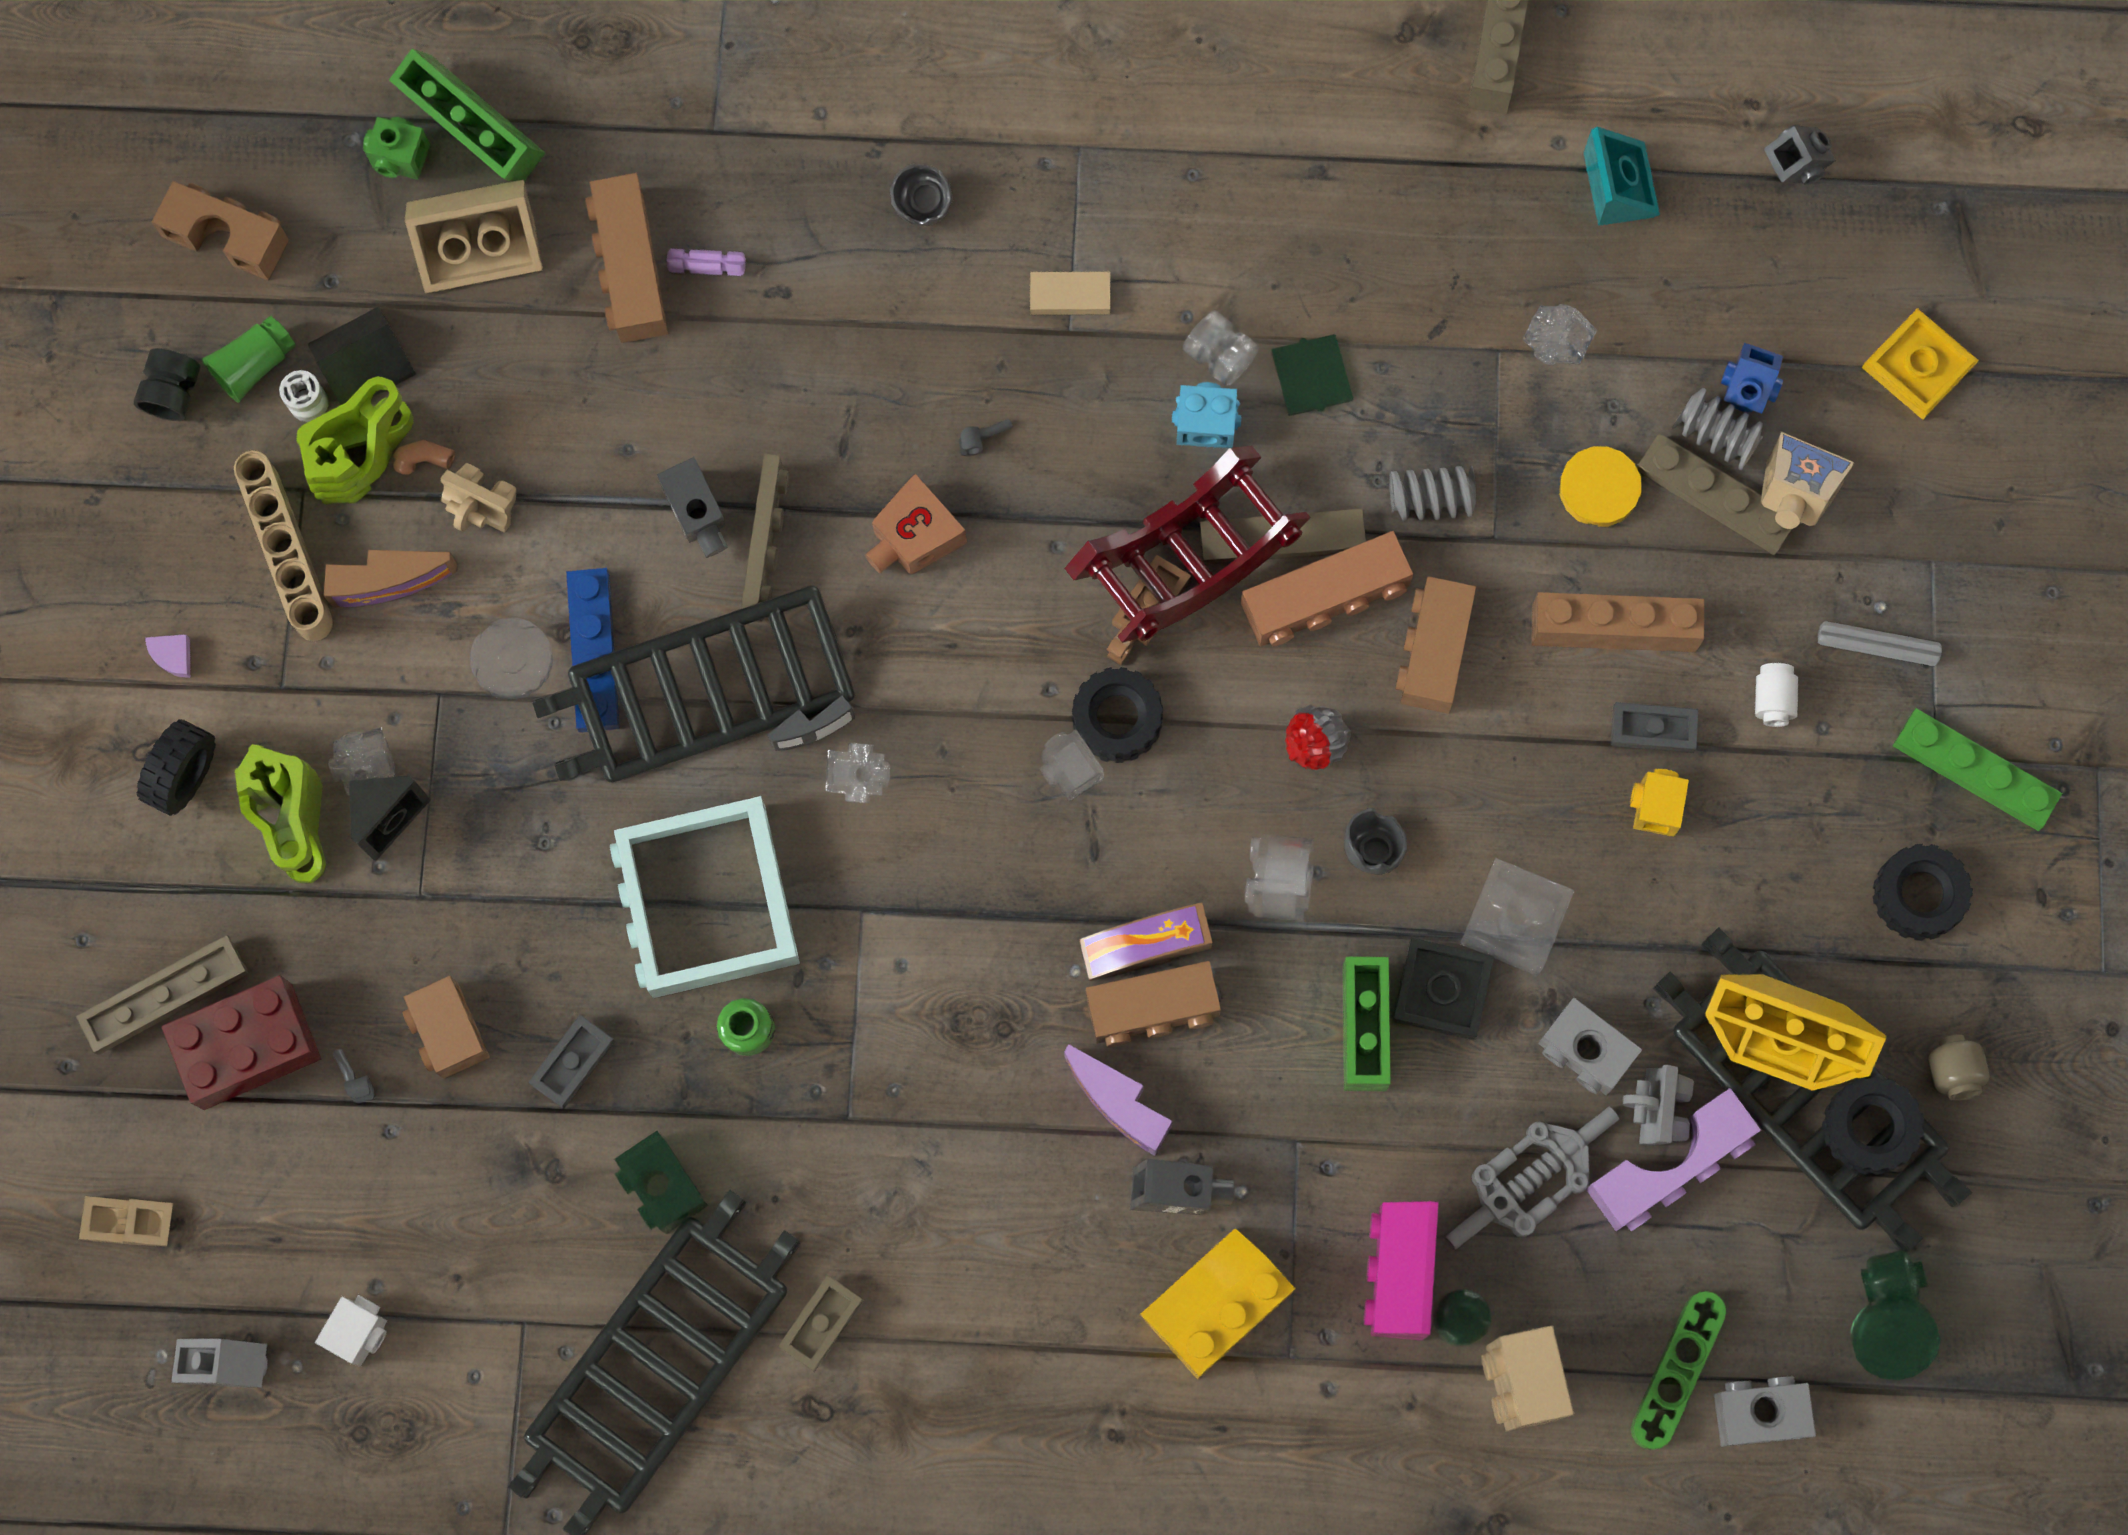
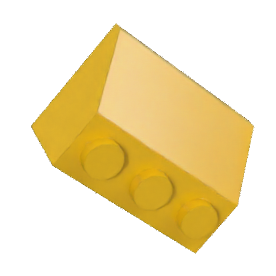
M1235 1228L1147 1307L1140 1316L1198 1380L1294 1292L1295 1287L1265 1254Z

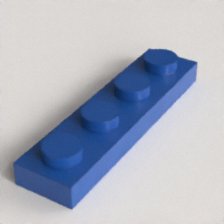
M607 568L566 571L572 666L615 652L610 576ZM611 671L587 678L604 729H620L617 688ZM577 704L575 705L576 729L579 733L588 732Z

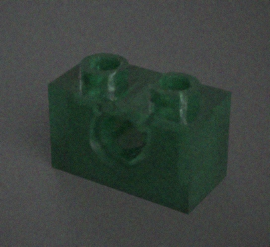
M658 1130L614 1159L620 1167V1170L614 1173L628 1195L635 1191L642 1201L643 1205L637 1208L650 1230L658 1226L660 1231L667 1234L679 1226L686 1218L694 1216L708 1206L673 1150ZM657 1174L666 1175L668 1178L666 1191L658 1196L650 1195L647 1189L649 1180Z

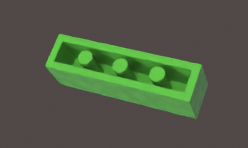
M411 49L389 79L390 82L505 180L513 182L524 179L525 182L545 155L542 149L430 54Z

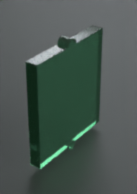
M1335 334L1311 340L1301 338L1299 343L1271 349L1289 416L1313 410L1323 412L1325 407L1353 401L1352 391Z

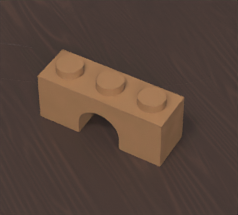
M173 181L152 220L153 225L162 238L198 252L202 242L209 234L219 230L230 232V237L223 252L232 266L269 280L289 241L281 227L280 220L266 212H259L256 215L246 211V208L234 199L224 197L222 201L210 196L211 194L206 189L197 184L189 183L187 186Z

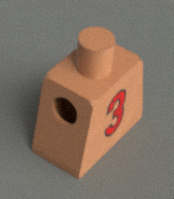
M915 474L872 522L874 533L881 542L868 551L865 557L878 573H882L898 560L908 573L914 574L966 544V531Z

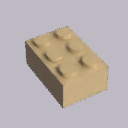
M1553 1326L1502 1336L1486 1346V1354L1481 1355L1482 1365L1487 1381L1494 1380L1497 1396L1492 1398L1493 1412L1497 1424L1504 1423L1506 1432L1555 1422L1574 1415Z

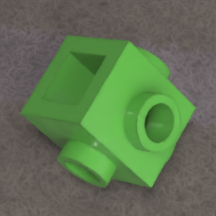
M377 117L373 130L369 129L363 143V150L377 173L389 178H396L397 175L416 180L419 179L430 147L423 128L416 127L408 120L400 117H392L391 120Z

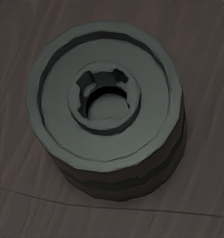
M159 348L150 349L143 373L148 378L147 380L140 381L133 405L139 410L161 419L183 421L191 400L187 390L194 389L201 367L200 364L194 359L175 351Z

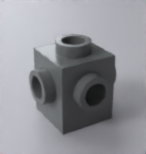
M1793 125L1782 131L1776 140L1764 148L1774 171L1782 183L1812 184L1825 175L1824 169L1836 161L1830 151L1831 142L1829 138L1818 127Z

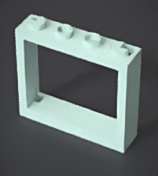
M761 796L614 830L616 843L610 844V852L614 867H622L625 883L618 884V890L623 908L630 907L633 923L626 924L631 947L639 948L641 963L635 964V971L640 989L647 987L649 994L656 998L800 964L766 807ZM749 818L777 948L659 975L632 845Z

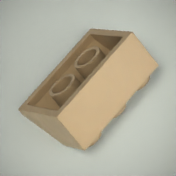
M524 179L406 203L405 222L425 293L543 270L534 217Z

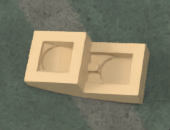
M85 1196L79 1240L167 1247L173 1203Z

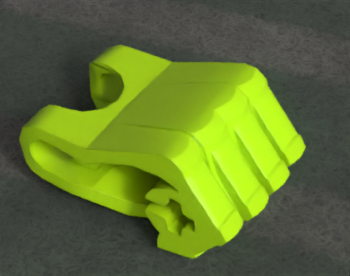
M380 376L369 379L346 403L309 421L298 429L296 440L300 446L305 470L304 475L311 492L323 504H354L372 490L370 484L383 474L388 466L393 450L411 430L414 417L407 404L402 401V395L392 380ZM379 390L389 391V396L379 401L373 407L371 403L373 394ZM396 412L402 413L401 420L396 425L390 426ZM367 444L366 460L363 465L357 467L346 450Z
M252 744L240 766L235 770L241 813L262 832L270 858L276 866L286 871L288 876L297 883H313L324 875L326 867L318 835L322 798L321 780L316 771L296 755L290 756L264 748L261 745ZM275 790L280 796L283 797V804L280 798L272 791ZM268 806L281 809L275 825L261 817L257 811ZM313 856V867L308 872H298L297 870L309 863Z

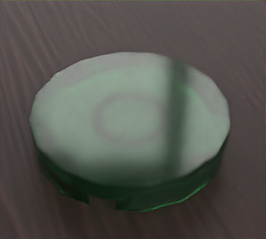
M1901 1296L1882 1298V1302H1877L1873 1306L1870 1303L1862 1308L1853 1321L1850 1334L1855 1357L1867 1372L1881 1379L1890 1380L1915 1377L1927 1369L1938 1355L1941 1341L1936 1320L1932 1317L1926 1306L1912 1298Z

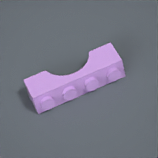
M1731 1088L1689 1117L1692 1131L1691 1147L1685 1160L1678 1167L1668 1171L1654 1172L1641 1169L1626 1160L1586 1189L1615 1231H1618L1625 1225H1627L1630 1231H1633L1652 1218L1648 1209L1661 1201L1667 1207L1687 1192L1682 1187L1683 1184L1694 1177L1697 1178L1699 1183H1702L1721 1169L1716 1161L1729 1152L1736 1159L1756 1145L1751 1137L1761 1131V1129Z

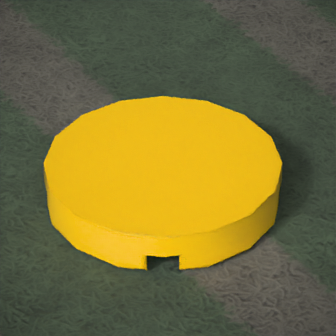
M1592 446L1577 452L1566 463L1560 478V498L1566 511L1577 521L1584 524L1598 525V527H1609L1622 522L1634 511L1641 494V476L1635 463L1623 452L1611 447Z

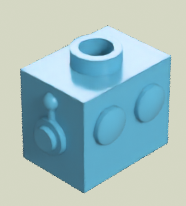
M1211 382L1199 383L1197 386L1181 385L1180 396L1176 397L1177 408L1172 413V423L1178 426L1176 445L1233 448L1234 430L1241 427V415H1238L1240 402L1237 400V389L1221 388L1219 384Z

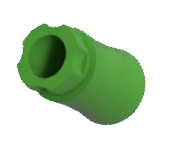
M269 316L260 325L256 323L226 346L202 358V362L221 388L234 401L239 403L259 380L285 359V354L295 348L296 344L286 329L272 316Z

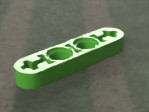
M1708 1291L1699 1292L1690 1297L1684 1305L1632 1421V1437L1644 1449L1662 1448L1669 1443L1725 1319V1304L1715 1293ZM1707 1300L1712 1303L1710 1310L1716 1315L1715 1319H1706L1701 1326L1700 1331L1708 1333V1337L1705 1340L1697 1332L1684 1330V1326L1686 1323L1690 1327L1696 1325L1699 1312L1694 1310L1695 1304L1702 1305ZM1688 1338L1697 1344L1699 1355L1696 1361L1685 1363L1677 1357L1675 1349L1679 1340ZM1664 1378H1673L1681 1386V1396L1674 1403L1665 1402L1658 1394V1385ZM1652 1401L1660 1409L1673 1411L1671 1419L1666 1414L1661 1416L1658 1429L1663 1431L1662 1437H1653L1651 1441L1645 1439L1646 1431L1641 1428L1642 1422H1651L1655 1417L1657 1410L1648 1408Z

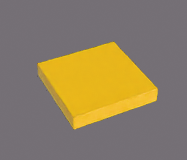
M1917 308L1875 351L1862 368L1924 420L1972 370L1979 360Z

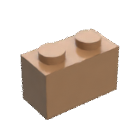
M447 976L404 996L408 1009L402 1011L411 1033L419 1032L424 1047L419 1049V1053L428 1072L435 1070L439 1076L445 1079L490 1058L460 986L451 976Z

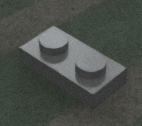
M1615 702L1612 715L1611 746L1694 753L1697 748L1698 709Z
M579 1015L528 1083L565 1109L616 1041L586 1018Z

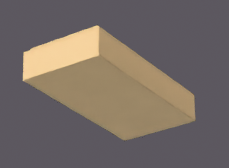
M1030 272V315L1110 314V272Z

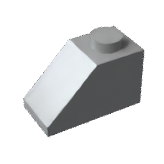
M177 1339L171 1382L262 1388V1380L267 1371V1344L227 1339Z

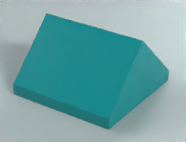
M1598 126L1591 129L1584 150V158L1598 226L1654 218L1660 215L1645 142Z

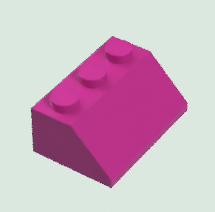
M1383 1202L1379 1207V1213L1371 1214L1370 1239H1377L1376 1256L1368 1257L1367 1282H1374L1373 1299L1365 1300L1364 1325L1371 1326V1336L1422 1341L1430 1335L1438 1202Z

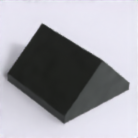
M379 306L308 343L317 365L341 405L346 403L371 378L380 376L392 380L397 385L416 375ZM379 390V391H377L376 393H374L372 397H374V396H376V395H378V394H380V393H382V392H384V391H386V390Z
M409 775L349 781L351 839L376 862L431 799Z

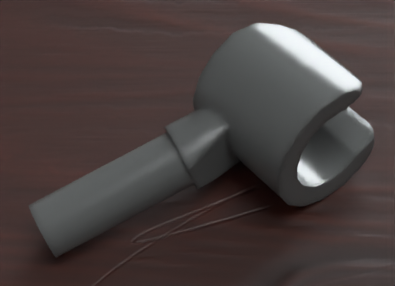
M1010 419L986 428L979 429L974 426L965 428L959 439L961 454L963 456H972L983 451L981 440L1011 429L1012 423Z
M338 1049L333 1052V1056L346 1081L344 1086L347 1095L355 1103L374 1099V1089L369 1076L356 1078L343 1050Z

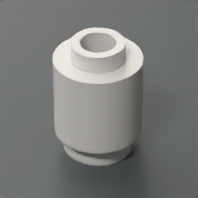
M1784 663L1764 664L1760 667V674L1756 676L1755 716L1762 719L1763 724L1767 726H1787L1789 720L1797 717L1798 676L1794 675V667L1792 665Z

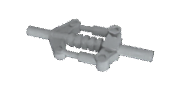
M1607 1107L1577 1132L1542 1122L1531 1124L1527 1129V1136L1511 1149L1507 1147L1487 1164L1480 1165L1474 1170L1471 1176L1472 1182L1477 1187L1482 1207L1444 1237L1452 1249L1456 1250L1492 1221L1512 1230L1513 1234L1517 1237L1529 1236L1534 1231L1535 1226L1557 1210L1556 1205L1571 1193L1579 1194L1588 1188L1589 1156L1587 1145L1619 1120L1616 1112L1611 1107ZM1531 1144L1547 1147L1551 1151L1541 1155L1542 1160L1536 1159L1532 1163L1533 1167H1526L1523 1170V1175L1521 1173L1517 1174L1514 1177V1182L1512 1180L1505 1184L1506 1188L1501 1185L1496 1177L1517 1160L1516 1156ZM1563 1166L1566 1170V1186L1551 1198H1544L1525 1213L1518 1206L1517 1201L1521 1203L1525 1199V1194L1531 1195L1534 1192V1187H1541L1543 1180L1548 1181L1551 1179V1174H1557L1561 1171L1560 1167Z

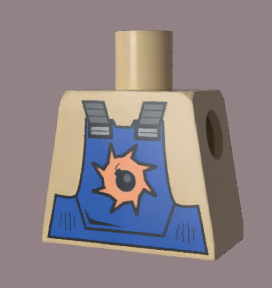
M1781 432L1766 462L1761 503L1764 507L1777 512L1775 520L1783 528H1796L1800 522L1808 526H1815L1838 494L1854 462Z

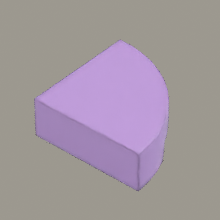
M187 635L145 638L150 656L162 669L174 676L191 678L190 638Z

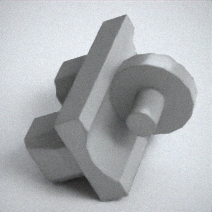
M1663 1065L1662 1068L1646 1069L1645 1081H1637L1636 1095L1623 1096V1106L1634 1108L1633 1123L1641 1124L1639 1140L1641 1145H1662L1686 1141L1689 1138L1690 1123L1688 1118L1674 1116L1675 1102L1684 1103L1690 1101L1693 1096L1694 1081L1678 1074V1067Z

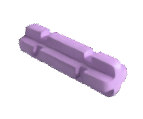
M670 249L667 254V268L671 273H685V270H690L691 274L722 275L723 271H728V275L741 276L745 271L746 260L742 252L728 251L727 255H722V251L690 250L689 253H685V249Z

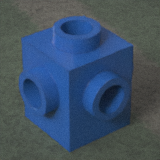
M1744 343L1737 362L1729 361L1720 383L1727 386L1724 401L1730 402L1737 410L1743 412L1756 411L1762 414L1767 401L1775 403L1780 392L1783 379L1777 378L1783 356Z

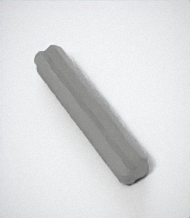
M1828 621L1823 622L1818 631V643L1824 646L1930 666L1937 665L1941 658L1942 645L1939 642Z

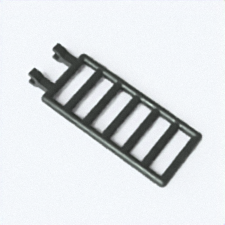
M812 585L574 665L568 670L571 688L534 699L532 704L537 718L577 704L579 705L594 750L556 761L554 766L560 781L600 767L605 780L614 783L776 728L799 709L808 717L822 712L840 696H843L849 703L854 699L855 692L821 592L818 587ZM806 604L808 605L836 690L816 697H812L784 615L785 611ZM767 617L797 701L795 704L775 711L773 710L744 626ZM726 631L730 633L758 714L757 717L734 724L705 638ZM690 644L719 730L699 737H695L666 654L667 651ZM649 657L680 742L657 751L626 666ZM608 671L612 673L640 753V757L619 764L616 763L587 678Z

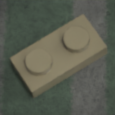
M827 1275L778 1347L815 1372L864 1300Z

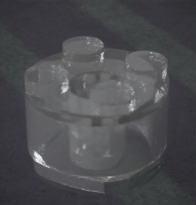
M1262 834L1261 838L1252 837L1250 862H1253L1255 879L1247 878L1245 903H1248V912H1253L1254 917L1306 922L1305 910L1308 911L1313 878V865L1308 863L1309 853H1314L1313 838Z

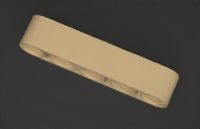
M247 451L241 454L235 461L234 473L285 613L291 625L303 638L310 641L322 640L332 629V616L326 599L323 596V591L280 475L266 455L259 451ZM259 468L265 469L261 478L253 481L249 480L254 470ZM278 504L274 514L262 516L263 510L268 505ZM285 539L292 540L287 550L279 553L275 552L279 542ZM298 575H305L301 586L294 589L288 587L292 578ZM318 611V617L315 622L309 625H302V619L307 613Z

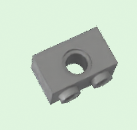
M1574 997L1538 1043L1544 1048L1542 1053L1549 1061L1560 1068L1567 1065L1579 1075L1576 1079L1584 1088L1594 1094L1601 1091L1604 1095H1607L1614 1088L1642 1051L1640 1047ZM1581 1040H1588L1594 1043L1598 1051L1597 1058L1587 1060L1581 1057L1577 1051V1043Z
M1794 1376L1768 1379L1769 1387L1752 1389L1751 1381L1725 1383L1726 1391L1714 1394L1721 1447L1815 1437L1816 1433L1808 1383L1795 1384ZM1760 1398L1767 1400L1773 1407L1774 1414L1768 1423L1758 1420L1754 1413V1405Z

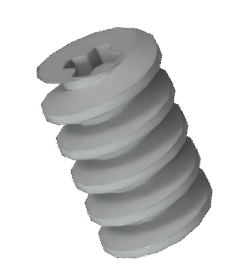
M1702 387L1689 399L1672 429L1684 422L1682 433L1684 437H1689L1697 430L1696 444L1702 446L1709 439H1712L1710 452L1713 454L1726 447L1724 460L1729 463L1738 455L1741 456L1738 469L1742 471L1763 438L1761 436L1763 423L1758 421L1748 428L1749 415L1747 413H1743L1734 420L1735 406L1730 404L1724 410L1719 411L1721 398L1716 396L1708 403L1704 402L1706 389Z
M1456 466L1452 478H1450L1447 469L1441 467L1437 471L1435 480L1430 469H1423L1419 481L1413 470H1407L1403 482L1397 471H1391L1390 502L1392 513L1398 511L1402 521L1407 522L1410 510H1415L1419 521H1423L1426 509L1430 508L1435 520L1440 519L1443 507H1447L1451 518H1456L1459 506H1463L1467 516L1472 517L1476 504V483L1473 466L1469 470L1468 477L1463 467Z

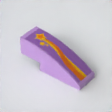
M1068 1044L1064 1051L1065 1059L1076 1081L1091 1103L1110 1124L1130 1141L1156 1156L1172 1127V1121L1137 1102L1143 1092V1085Z

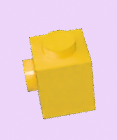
M1655 769L1654 772H1647L1641 783L1635 782L1630 799V807L1636 808L1633 829L1674 837L1681 828L1689 780L1678 778L1679 774L1672 770Z

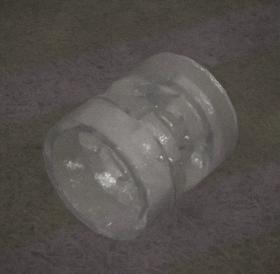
M1214 310L1196 325L1186 339L1183 351L1198 364L1208 363V372L1224 386H1229L1252 363L1259 351V345L1243 332L1234 333V324L1219 311Z

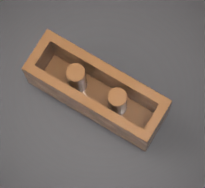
M1427 576L1424 589L1416 588L1411 612L1419 613L1416 628L1408 626L1403 651L1411 652L1408 667L1400 665L1395 687L1396 690L1403 691L1400 704L1449 714L1453 704L1476 586Z
M1210 961L1086 988V998L1096 1043L1106 1042L1107 1047L1128 1044L1131 1042L1130 1036L1147 1033L1148 1038L1166 1036L1173 1033L1172 1027L1188 1024L1189 1029L1204 1028L1213 1025V1018L1220 1017L1221 1013Z

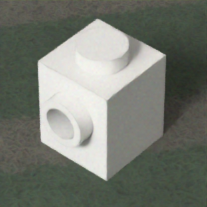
M358 1295L355 1301L341 1297L315 1343L351 1364L362 1366L369 1352L374 1354L384 1341L387 1331L383 1328L387 1320L377 1315L380 1306Z

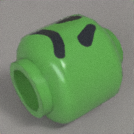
M740 998L731 1001L722 1009L718 1016L717 1031L723 1044L738 1055L752 1056L761 1053L770 1045L774 1038L775 1023L773 1016L764 1005L754 999Z

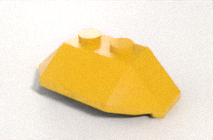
M1763 974L1721 975L1705 1012V1016L1709 1023L1712 1024L1731 1061L1812 1091L1840 1084L1856 1077L1860 1079L1870 1076L1886 1040V1035L1846 1005Z

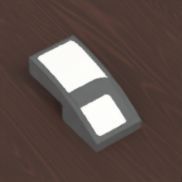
M840 696L811 721L799 709L771 731L767 737L771 746L776 751L808 745L831 735L855 719L853 708L843 696Z

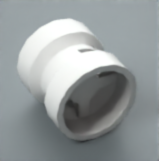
M298 370L285 376L279 388L280 397L294 417L300 421L309 422L327 411L329 404L328 395L313 374L308 371Z

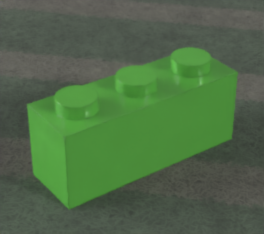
M1346 957L1343 963L1344 1091H1387L1390 1086L1389 957Z

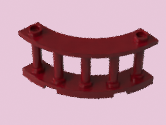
M1253 446L1229 448L1204 475L1193 483L1197 491L1177 506L1173 500L1159 510L1144 518L1143 524L1145 527L1130 535L1123 529L1105 537L1088 540L1064 568L1073 580L1092 577L1094 580L1098 579L1131 620L1117 636L1122 643L1138 638L1141 641H1146L1159 630L1198 611L1250 575L1282 546L1285 548L1292 545L1302 535L1301 528L1311 517L1307 512L1283 515L1252 477V467L1262 458ZM1239 486L1272 526L1252 547L1248 545L1219 509L1220 502L1218 500L1232 487ZM1198 516L1200 518L1206 517L1238 557L1215 575L1212 574L1181 535L1182 528ZM1160 543L1169 545L1198 581L1199 585L1175 597L1144 558L1145 552ZM1122 564L1125 567H1131L1160 604L1142 609L1112 569Z

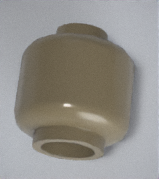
M1951 1035L1940 1039V1046L1931 1051L1928 1056V1064L1935 1089L1940 1094L1948 1095L1951 1101H1962L1981 1095L1983 1093L1982 1088L1990 1080V1072L1982 1046L1978 1042L1965 1040L1964 1035Z

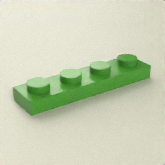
M1917 708L1911 713L1892 745L2037 831L2044 827L2063 794Z

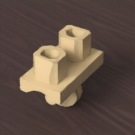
M468 463L464 464L456 473L446 470L442 475L441 483L444 484L441 502L447 504L446 511L455 515L454 528L464 532L471 524L480 528L488 524L504 533L511 525V509L516 501L515 486L502 480L497 481L490 491L481 486L484 483V474L479 468Z

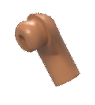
M419 440L401 446L395 451L393 455L395 458L393 468L400 474L409 475L415 471L416 463L426 461L449 469L454 461L455 451L427 440Z

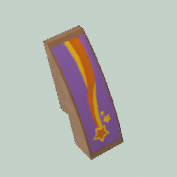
M368 550L367 565L326 564L323 596L332 607H359L384 603L412 595L439 583L456 573L458 564L450 552Z
M1202 902L1138 919L1079 939L1089 981L1171 962V958L1212 949L1213 943Z

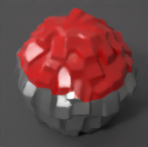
M1308 705L1305 708L1296 710L1294 717L1286 728V750L1289 759L1305 769H1324L1333 762L1342 759L1343 754L1348 749L1347 745L1350 741L1351 730L1347 728L1342 720V715L1337 710L1326 708L1325 706L1314 707Z

